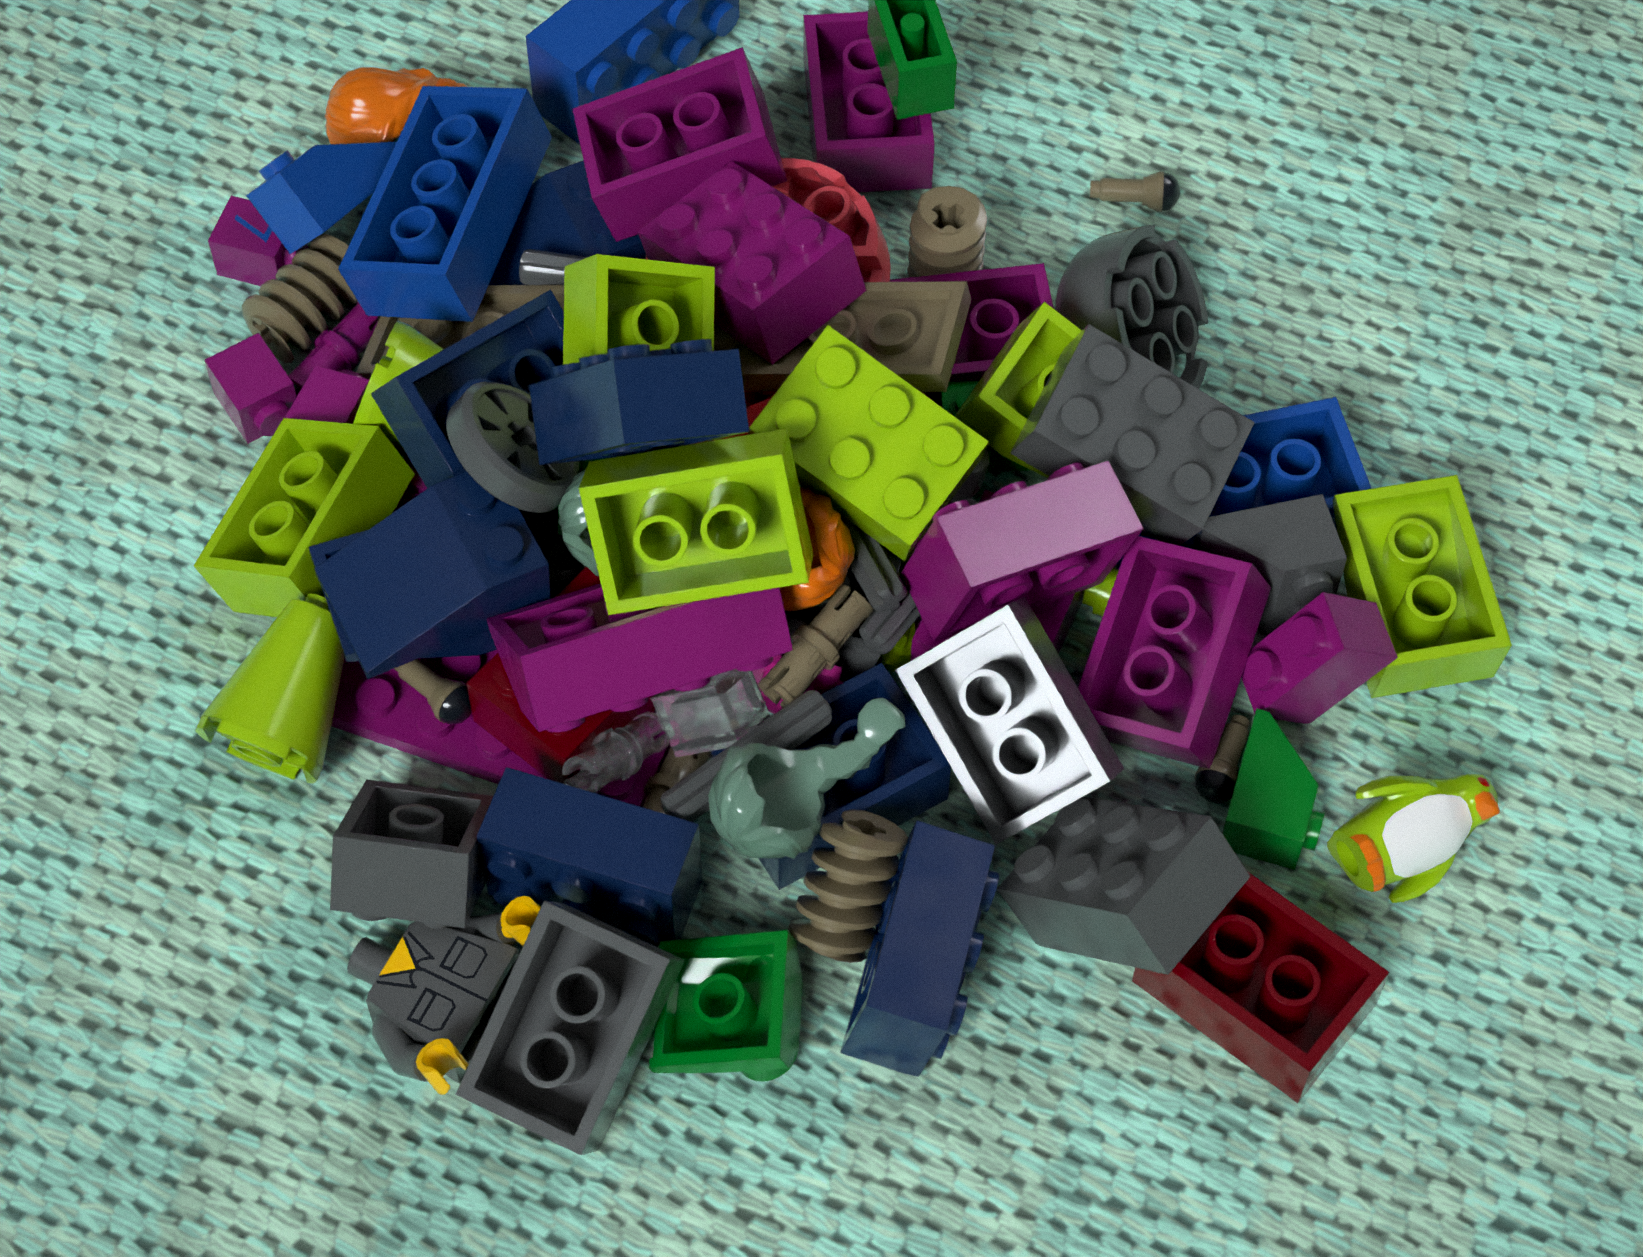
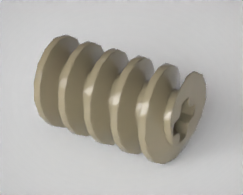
M954 186L936 187L921 194L917 210L913 213L910 222L908 278L983 270L987 215L983 203L975 194L964 188Z
M321 234L313 239L309 244V249L300 250L295 254L292 264L284 265L278 270L275 275L276 280L265 281L259 289V295L249 296L242 304L243 317L252 335L259 333L274 356L284 363H292L294 360V356L287 345L288 342L300 350H306L310 347L311 341L304 330L305 327L317 335H320L323 330H327L328 326L321 312L335 320H339L343 316L344 310L337 297L352 305L358 302L338 270L349 245L334 236Z
M850 809L843 811L841 814L844 820L843 824L829 822L822 825L819 834L825 841L835 846V848L822 846L814 849L811 859L816 865L827 872L814 870L806 873L803 883L817 895L805 894L798 897L795 907L809 919H792L787 930L796 940L820 955L837 961L854 963L861 962L867 958L865 950L871 948L875 936L873 927L879 924L883 912L881 903L887 900L891 889L889 878L896 875L900 863L897 854L904 851L908 837L899 826L879 815L865 810Z

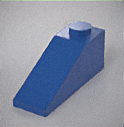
M397 142L314 145L295 159L286 150L259 170L265 181L246 196L288 252L292 254L327 231L374 192Z

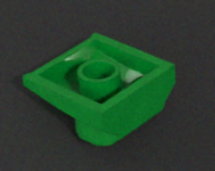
M788 930L659 941L660 949L684 959L685 962L655 1025L653 1058H649V1069L653 1073L741 1072L747 1078L760 1082L774 1080L785 1074L794 1064L799 1052L803 977L797 942Z

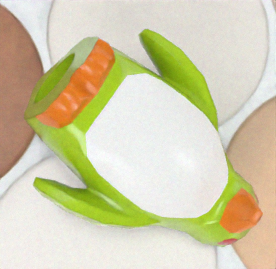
M1465 774L1442 779H1428L1420 776H1384L1358 787L1355 791L1356 799H1376L1335 830L1327 842V848L1332 857L1357 887L1369 892H1376L1385 885L1400 881L1390 892L1388 898L1392 903L1405 902L1421 896L1436 886L1453 864L1456 853L1473 830L1500 813L1498 795L1491 781L1482 774Z

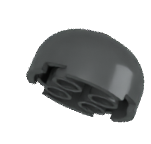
M1145 225L1103 235L1084 246L1070 261L1062 275L1056 294L1055 310L1080 330H1083L1090 324L1172 374L1175 367L1174 356L1186 354L1185 369L1180 378L1199 389L1203 382L1208 362L1202 358L1194 360L1199 339L1198 326L1208 324V316L1198 276L1188 255L1177 240L1165 242L1155 233L1154 225Z

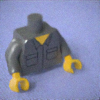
M528 896L517 897L505 907L503 912L470 917L465 928L452 927L449 929L442 927L433 929L427 927L423 922L414 921L408 926L395 949H391L368 937H364L359 941L349 959L347 972L373 985L366 999L373 1022L372 1036L396 1074L429 1082L440 1095H445L451 1089L448 1082L444 1079V1075L458 1083L461 1082L519 957L517 948L510 945L519 942L524 946L531 930L530 927L534 924L541 907Z

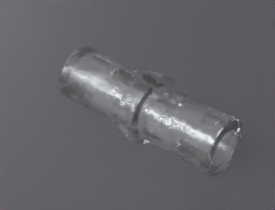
M644 712L622 728L617 727L614 730L612 728L604 730L595 737L590 748L570 757L564 763L562 775L571 774L580 768L579 773L564 781L565 785L597 793L613 780L617 781L621 778L623 781L630 778L640 770L645 759L661 752L668 746L670 734H663L657 739H653L655 735L668 729L667 723L656 713Z

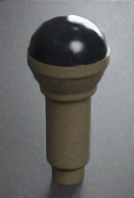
M1158 171L1143 177V179L1102 178L1100 181L1091 180L1090 198H1099L1101 201L1142 202V205L1156 212L1170 210L1176 205L1180 195L1177 179L1172 174L1165 173L1164 171Z
M419 659L394 668L402 680L427 698L435 718L439 721L455 725L464 722L472 714L466 683L442 678Z
M1242 715L1232 716L1230 723L1225 725L1210 769L1203 767L1197 769L1195 787L1200 796L1207 801L1218 804L1232 799L1239 771L1238 762L1249 736L1248 727L1250 721Z

